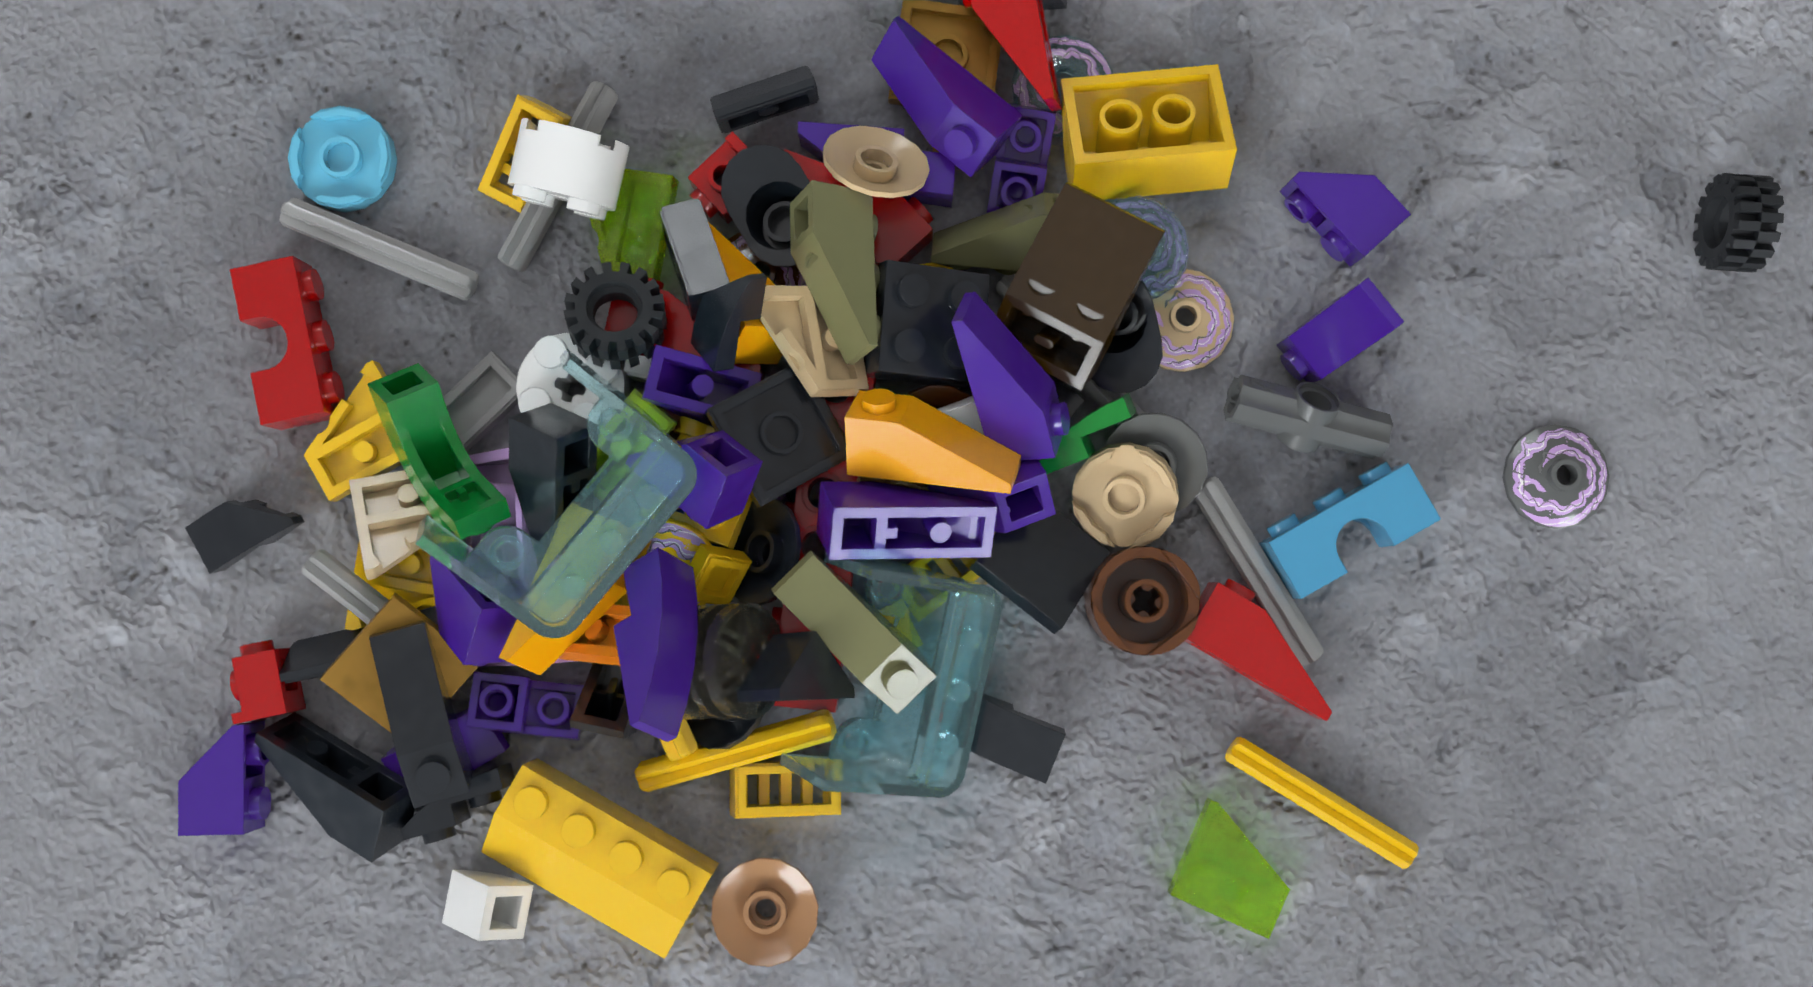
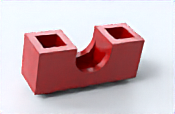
M294 256L230 269L240 321L258 329L282 326L288 341L286 353L276 366L250 373L260 425L285 430L330 420V415L341 399H345V392L339 374L333 371L329 351L334 350V337L329 323L322 318L319 300L324 298V287L319 273L316 269H312L311 265Z

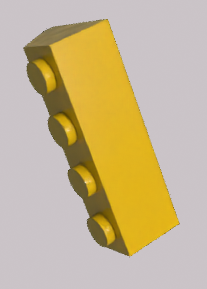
M538 758L523 764L493 815L481 850L483 854L664 959L719 865L718 862Z

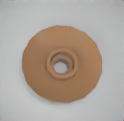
M758 857L738 864L723 877L713 896L711 921L718 941L731 956L748 965L772 967L792 960L807 947L817 927L819 904L812 884L799 868L781 859ZM763 899L773 901L777 908L776 913L770 917L762 916L757 910V903Z

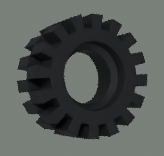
M1722 173V175L1718 174L1713 177V183L1707 184L1705 187L1707 197H1700L1698 205L1702 208L1701 213L1695 214L1694 223H1698V230L1693 232V241H1699L1694 251L1696 256H1701L1698 261L1701 266H1706L1705 269L1753 273L1767 265L1765 258H1772L1775 252L1772 242H1779L1781 232L1776 231L1777 225L1784 222V213H1778V209L1784 205L1783 196L1777 195L1781 188L1777 182H1773L1774 178L1762 175Z
M611 261L601 263L603 273L597 275L593 267L584 270L586 279L584 283L577 277L571 283L573 294L566 293L564 300L566 324L573 345H577L579 354L585 359L591 355L593 364L599 367H603L604 361L608 360L610 361L611 369L621 370V361L629 360L632 368L640 365L639 355L643 353L647 359H650L653 354L654 344L661 346L665 339L663 329L667 330V317L663 294H660V288L656 280L653 278L649 281L647 271L639 267L636 273L633 274L630 263L621 262L620 270L613 271ZM614 300H623L631 303L638 312L637 318L631 327L622 331L610 332L602 329L595 322L596 312L601 305Z

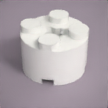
M522 118L507 184L514 186L512 195L520 197L522 201L553 208L554 200L558 199L566 201V208L574 210L573 213L605 221L607 211L616 210L630 147L615 140L612 151L610 150L611 146L600 144L601 135L545 120H539L538 126H536L529 118Z
M562 333L541 338L527 354L518 372L516 392L521 413L552 403L597 423L599 434L635 387L633 380L624 372L625 363L621 361V370L611 369L610 361L608 360L604 361L603 367L594 365L591 355L585 359L579 354L577 345H573L570 334ZM580 382L586 386L584 395L577 394L572 397L568 394L570 385H577Z

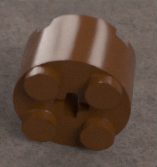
M1134 547L1111 554L1098 567L1091 583L1084 592L1086 613L1095 632L1110 646L1131 654L1157 655L1175 649L1191 635L1198 620L1201 596L1200 586L1195 574L1179 556L1156 547ZM1135 589L1138 591H1151L1152 597L1147 601L1150 607L1148 613L1144 610L1132 609L1131 604L1136 600L1133 594Z

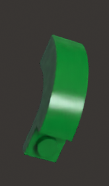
M419 363L368 383L382 424L401 465L423 504L445 534L453 531L462 540L471 535L483 534L489 531L494 524L512 517L506 498L481 474L466 452L450 418L438 381Z

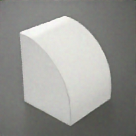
M452 870L442 923L477 941L523 939L534 885L500 874L471 870Z

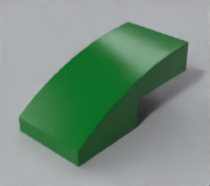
M1126 393L1107 402L1072 426L1068 435L1062 436L1056 458L1041 459L1039 461L1046 474L1089 458L1095 452L1089 434L1129 419L1137 412L1130 394Z

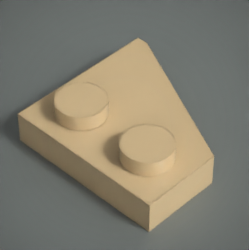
M766 285L760 321L809 396H856L859 390L867 391L869 386L864 358H861L854 365L845 363L808 286Z
M405 470L349 480L367 580L376 579L444 533L423 504Z

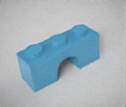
M1384 461L1360 474L1358 478L1362 485L1344 494L1342 488L1339 487L1313 501L1312 503L1316 511L1298 520L1296 514L1293 513L1266 528L1270 537L1261 541L1259 545L1293 599H1302L1348 573L1336 548L1338 534L1348 522L1356 521L1363 524L1371 532L1379 547L1395 546L1441 520L1409 463L1390 468L1388 462Z

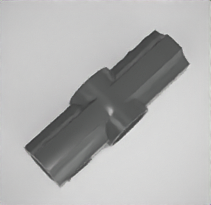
M1240 375L1239 378L1234 377L1227 391V399L1223 409L1225 421L1275 433L1283 444L1303 453L1315 452L1319 446H1324L1374 459L1376 456L1382 457L1390 444V434L1393 427L1390 414L1342 402L1332 390L1314 382H1302L1294 389Z

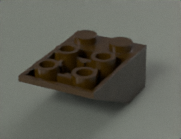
M1066 182L1011 282L996 316L1046 373L1082 390L1096 374L1163 238L1165 230Z

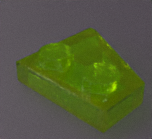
M632 169L624 170L616 210L607 211L605 221L590 218L591 226L597 232L599 238L597 249L601 263L611 261L613 271L620 270L621 262L630 263L633 274L640 267L647 271L648 278L660 281L667 247L663 237L660 211H662L661 207L675 204L679 186L678 179L673 175Z
M1207 797L1167 892L1171 896L1269 939L1290 889L1221 805Z

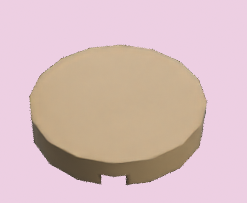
M1130 442L1110 444L1094 452L1078 470L1072 491L1074 515L1084 531L1101 544L1111 547L1116 545L1138 548L1160 538L1173 522L1179 501L1177 478L1167 461L1149 447Z

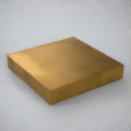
M903 0L900 17L995 92L1001 46L982 23L973 8L927 0ZM890 88L889 104L902 105Z
M395 592L322 674L320 680L391 733L370 645V635L425 620L450 698L479 666L463 665L440 636L438 625Z

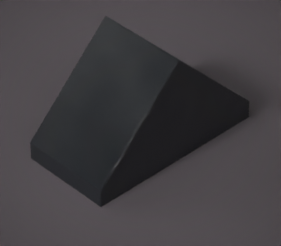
M817 631L774 634L737 690V702L855 698L853 684Z
M592 664L570 719L571 728L621 739L637 732L636 728L630 726L620 666Z

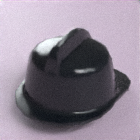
M755 145L743 149L728 162L722 176L721 195L729 215L753 253L761 261L772 266L793 267L796 266V263L791 255L790 203L810 182L801 166L789 153L769 145Z
M1141 280L1096 374L1091 378L1099 387L1113 393H1131L1146 386L1157 374L1163 358L1162 337L1154 303L1143 280Z

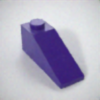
M900 16L893 19L871 59L927 142L970 177L999 152L1023 116Z
M1368 277L1326 305L1279 342L1277 347L1283 353L1280 356V360L1295 379L1299 381L1304 379L1306 382L1315 383L1404 323V320Z
M976 292L965 293L951 322L984 435L1020 454L1021 461L1056 458L1062 436L1068 435L1070 430V416L1067 404L1065 402L1059 403L1054 381Z
M874 481L821 482L816 532L829 560L991 557L997 506L994 502Z

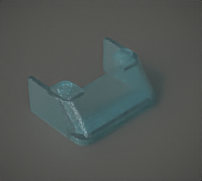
M568 349L559 357L562 368L600 398L589 412L587 430L593 443L610 456L539 542L518 527L500 526L489 531L473 549L428 515L419 524L415 542L417 546L527 627L547 638H560L569 635L582 623L687 498L697 480L696 465L689 453L633 401Z
M826 554L824 562L867 578L865 587L867 602L879 613L895 617L893 626L919 649L937 677L898 715L877 697L873 718L853 717L844 721L837 728V733L831 741L828 757L782 753L780 764L823 791L933 798L949 796L961 785L967 769L1001 618L1002 604L998 593L993 588L978 582L881 559L829 560Z

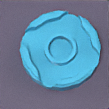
M345 106L321 109L309 117L312 120L307 122L303 129L300 127L297 129L291 139L288 153L291 177L305 196L323 208L345 213L365 209L382 198L392 184L397 166L394 141L381 123L362 110Z

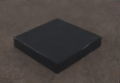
M791 366L705 411L716 432L725 431L763 461L750 493L757 508L846 460L845 436L824 397H810Z
M1056 509L1055 515L1008 533L994 531L991 557L975 558L969 567L974 573L1053 634L1063 628L1091 583L1096 570L1110 552Z

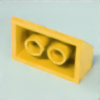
M1218 64L1061 79L1064 163L1069 183L1103 200L1228 188L1237 147Z

